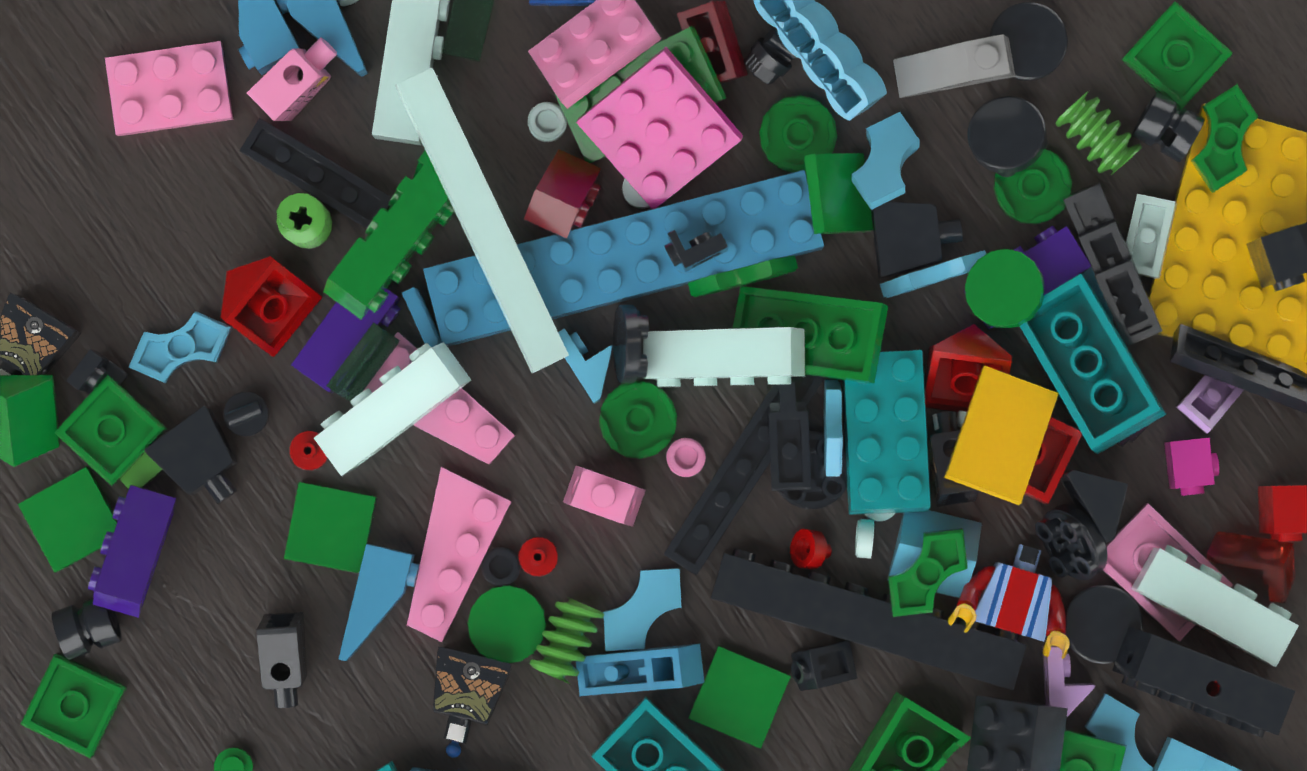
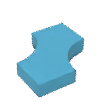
M901 112L866 128L867 140L871 147L870 155L864 165L852 173L853 184L871 210L905 193V184L900 174L905 160L920 147L919 138Z
M984 250L881 283L880 287L883 296L887 298L969 273L976 261L986 255V252Z
M195 311L189 321L182 328L174 332L160 335L144 332L129 368L167 383L171 374L188 362L207 360L218 363L233 327Z
M824 380V468L826 476H840L842 474L843 446L842 390L838 380Z
M679 568L640 570L639 584L631 599L619 608L603 612L605 614V651L645 649L646 635L652 623L663 613L682 608Z
M1104 693L1087 721L1085 728L1097 738L1127 745L1121 771H1152L1153 767L1142 758L1135 742V725L1140 714Z

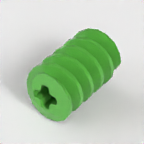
M1087 91L1058 117L1055 124L1057 127L1070 123L1071 126L1066 133V137L1069 139L1080 135L1081 138L1076 148L1081 150L1090 146L1092 149L1087 156V160L1090 162L1101 158L1102 161L1097 172L1100 174L1112 170L1113 174L1141 150L1142 146L1139 143L1127 147L1126 145L1132 134L1126 132L1117 136L1116 133L1121 122L1117 120L1107 124L1106 120L1111 111L1108 108L1096 112L1095 110L1101 99L1095 97L1086 101Z
M296 193L290 195L280 203L276 210L279 231L287 240L300 248L312 249L320 246L328 239L332 231L330 212L319 200L309 194ZM309 216L312 219L310 225L304 224L301 227L297 224L299 218L306 219Z
M567 597L569 599L568 602L555 603V607L563 614L562 617L550 616L548 619L557 628L556 631H543L542 633L550 642V645H537L536 650L544 657L543 660H530V665L536 670L570 684L565 677L578 676L580 673L571 664L572 661L584 662L586 659L578 650V647H591L592 642L584 633H597L598 628L590 619L604 618L605 614Z

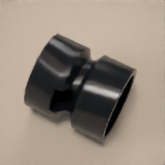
M1157 91L1138 120L1132 136L1149 146L1156 143L1159 144L1161 153L1177 162H1181L1198 136L1205 118L1188 108L1181 111L1177 110L1175 101Z
M93 598L84 600L80 609L75 605H70L51 613L58 643L68 660L90 653L92 645H96L101 649L122 641V633L115 611L93 605Z

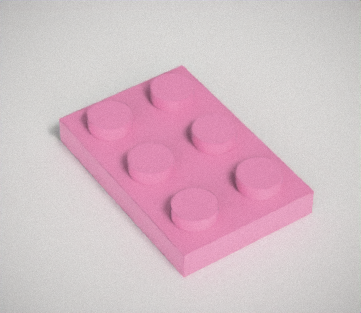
M596 0L528 52L561 103L568 109L662 38L636 0Z
M221 41L105 58L115 134L117 136L233 120L223 43Z
M1146 503L1115 535V538L1106 544L1107 564L1103 571L1176 641L1180 642L1195 624L1132 590L1131 588L1153 548L1165 550L1167 545L1188 555L1186 563L1198 570L1204 564L1217 572L1219 571L1152 506ZM1223 575L1220 582L1232 587L1233 584Z

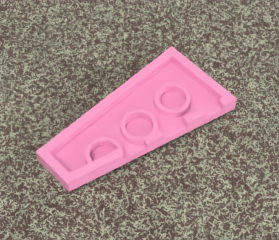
M397 332L346 391L357 396L369 388L373 393L383 385L379 379L396 366L403 370L412 363L409 355L416 351L417 348ZM462 388L414 424L419 429L489 465L515 437L508 428Z
M441 467L407 621L408 626L440 642H443L512 502Z

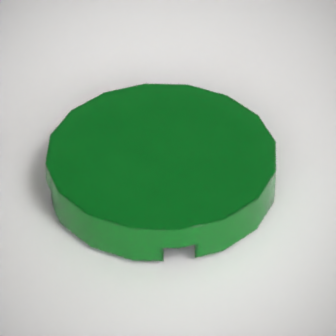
M799 95L785 97L768 110L763 117L759 137L761 149L770 163L781 171L795 173L804 170L806 173L804 156L832 154L837 139V131L834 118L823 104L816 99Z
M1044 149L1034 164L1025 170L1016 172L1011 177H1002L995 173L993 191L997 204L1008 217L1019 223L1036 225L1050 221L1064 210L1066 205L1063 197L1070 195L1072 179L1068 166L1059 155Z
M1009 249L991 251L978 259L970 269L965 284L966 300L974 315L987 325L997 328L1019 327L1032 319L1042 306L1045 286L1044 278L1036 263L1022 252Z
M635 381L634 383L622 384L608 394L601 407L599 424L603 438L614 451L625 457L642 459L654 456L668 446L675 433L677 415L672 400L664 390L651 383Z
M510 585L494 587L482 594L472 606L467 623L470 639L477 651L486 658L505 663L520 662L532 655L537 645H540L543 641L544 636L542 633L546 629L544 610L537 599L525 589Z

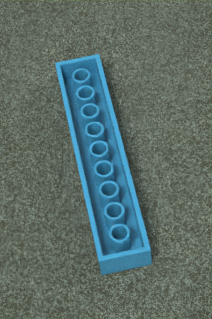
M802 170L571 230L567 239L556 234L517 244V247L553 320L688 285L689 282L714 274L751 266L772 259L822 250L824 243L821 234H814L808 183L805 171ZM675 230L686 251L692 248L689 243L690 240L710 231L712 236L719 233L722 234L728 246V251L685 272L682 264L674 267L664 245L670 243L667 233ZM476 255L423 269L442 343L444 342L447 347L511 330Z

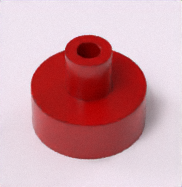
M305 431L298 434L292 440L290 457L299 468L316 470L328 461V457L314 439L319 433ZM308 447L311 448L310 454L306 453V449Z
M801 529L797 531L790 546L791 559L799 568L817 569L832 553L831 545L827 543L824 534L818 530Z
M531 538L522 545L519 551V562L526 573L532 576H544L550 573L557 565L558 551L555 545L546 538ZM536 553L541 554V560L535 559Z

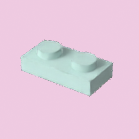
M1137 194L1126 244L1140 276L1160 279L1177 206L1176 201Z

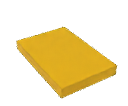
M984 366L979 375L944 478L1020 505L1059 393Z

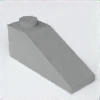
M1004 34L966 41L893 60L899 98L1015 77L1009 38Z

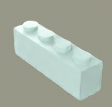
M392 0L372 135L375 139L421 146V139L395 85L429 68H433L434 59L441 60L444 37L438 36L440 21H447L450 0Z
M776 327L649 331L647 339H643V354L647 355L648 361L647 376L643 379L657 380V387H681V379H694V386H717V378H730L731 385H754V378L768 377V384L780 385L791 384V377L805 376L804 329Z
M444 342L434 347H430L428 343L424 344L409 355L412 361L411 364L403 370L396 366L379 379L383 384L373 393L368 388L350 401L353 408L343 415L341 411H338L321 423L324 430L314 439L341 476L356 469L471 381Z
M1167 545L1165 550L1153 548L1134 582L1132 590L1261 662L1277 667L1299 625L1289 620L1292 613L1274 603H1270L1268 608L1254 601L1257 594L1236 583L1234 589L1220 582L1222 574L1204 564L1201 565L1199 570L1186 563L1188 555L1170 545Z

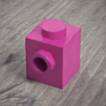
M1210 438L1164 442L1170 489L1180 488L1181 496L1205 493V485L1215 484L1214 476H1219V460L1217 453H1211Z

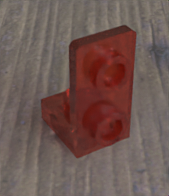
M1219 531L1215 534L1207 552V560L1209 562L1264 570L1263 582L1269 585V601L1286 602L1295 581L1293 542H1278V540L1272 538L1253 537L1232 532Z

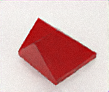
M269 256L227 271L221 318L274 358L322 299V296Z
M975 324L930 346L924 382L925 407L967 412L982 368L987 366L1009 375L1012 355Z

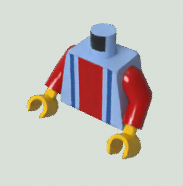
M1021 544L1018 546L1013 566L995 562L994 566L983 567L970 579V582L964 585L957 607L948 618V624L951 626L957 617L964 619L966 628L963 632L965 633L969 631L976 621L1043 642L1047 636L1043 649V655L1049 657L1051 646H1057L1062 650L1061 658L1064 659L1070 645L1069 639L1066 636V613L1059 589L1052 584V578L1035 573L1041 550Z

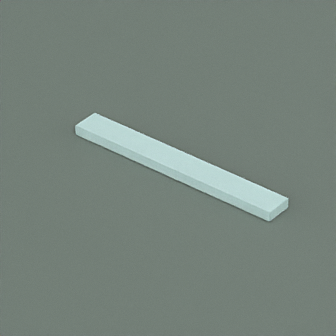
M429 68L397 83L395 87L531 373L569 356L433 68Z

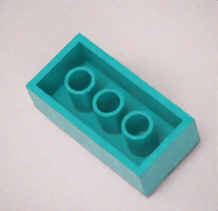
M1082 274L1044 295L1040 309L1032 319L1022 324L1020 328L1092 451L1099 454L1166 415L1093 288Z
M922 350L880 352L874 384L842 380L849 515L927 512L930 508Z
M646 696L596 748L591 756L606 771H725Z

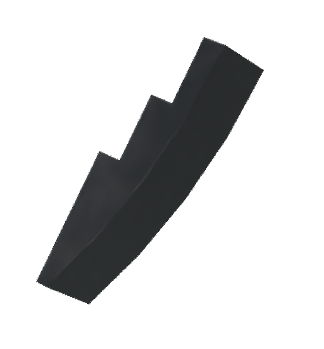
M1100 182L1063 197L1079 234L1081 244L1095 273V278L1125 345L1129 346L1162 332L1159 320Z

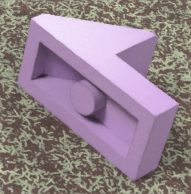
M1204 375L1176 408L1204 433L1208 434L1244 390Z
M1051 646L1049 657L1043 655L1045 705L1068 708V717L1096 685L1092 683L1065 684L1064 677H1070L1071 675L1069 653L1062 659V650L1057 646Z

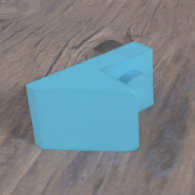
M564 328L558 333L569 354L565 359L595 404L602 397L613 345L585 361L582 355L587 353L588 350L576 332L569 336Z

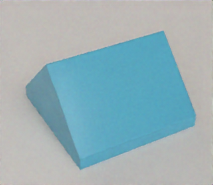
M931 510L927 512L903 513L888 576L903 572L915 562L922 548L923 532L963 528L968 569L947 577L936 591L937 593L960 598L964 585L970 582L977 562L982 523Z

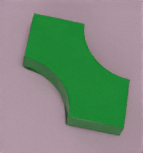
M1238 84L1202 106L1208 119V137L1201 152L1191 162L1212 193L1247 171L1241 152L1242 140L1247 128L1259 116Z
M795 255L777 258L689 282L688 287L691 296L699 297L779 277L796 271L798 265Z
M963 528L923 532L922 548L915 562L903 572L888 576L893 617L932 613L934 596L941 583L950 575L968 569Z

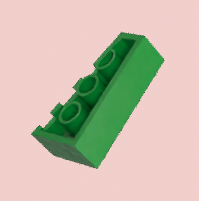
M426 150L418 159L419 163L413 179L411 180L407 176L404 177L388 203L391 206L389 210L385 208L379 210L366 229L365 234L368 236L365 239L362 237L357 239L327 279L323 292L361 320L369 310L376 313L389 295L385 292L392 281L399 284L412 267L408 263L415 252L422 255L434 240L435 236L431 232L438 223L444 227L455 214Z
M896 692L848 771H939L948 762L947 759L959 747L962 748L971 737Z

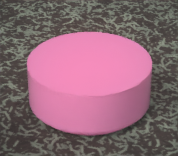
M681 438L671 444L667 451L666 459L673 473L681 477H691L701 471L705 464L706 456L699 442L691 438Z

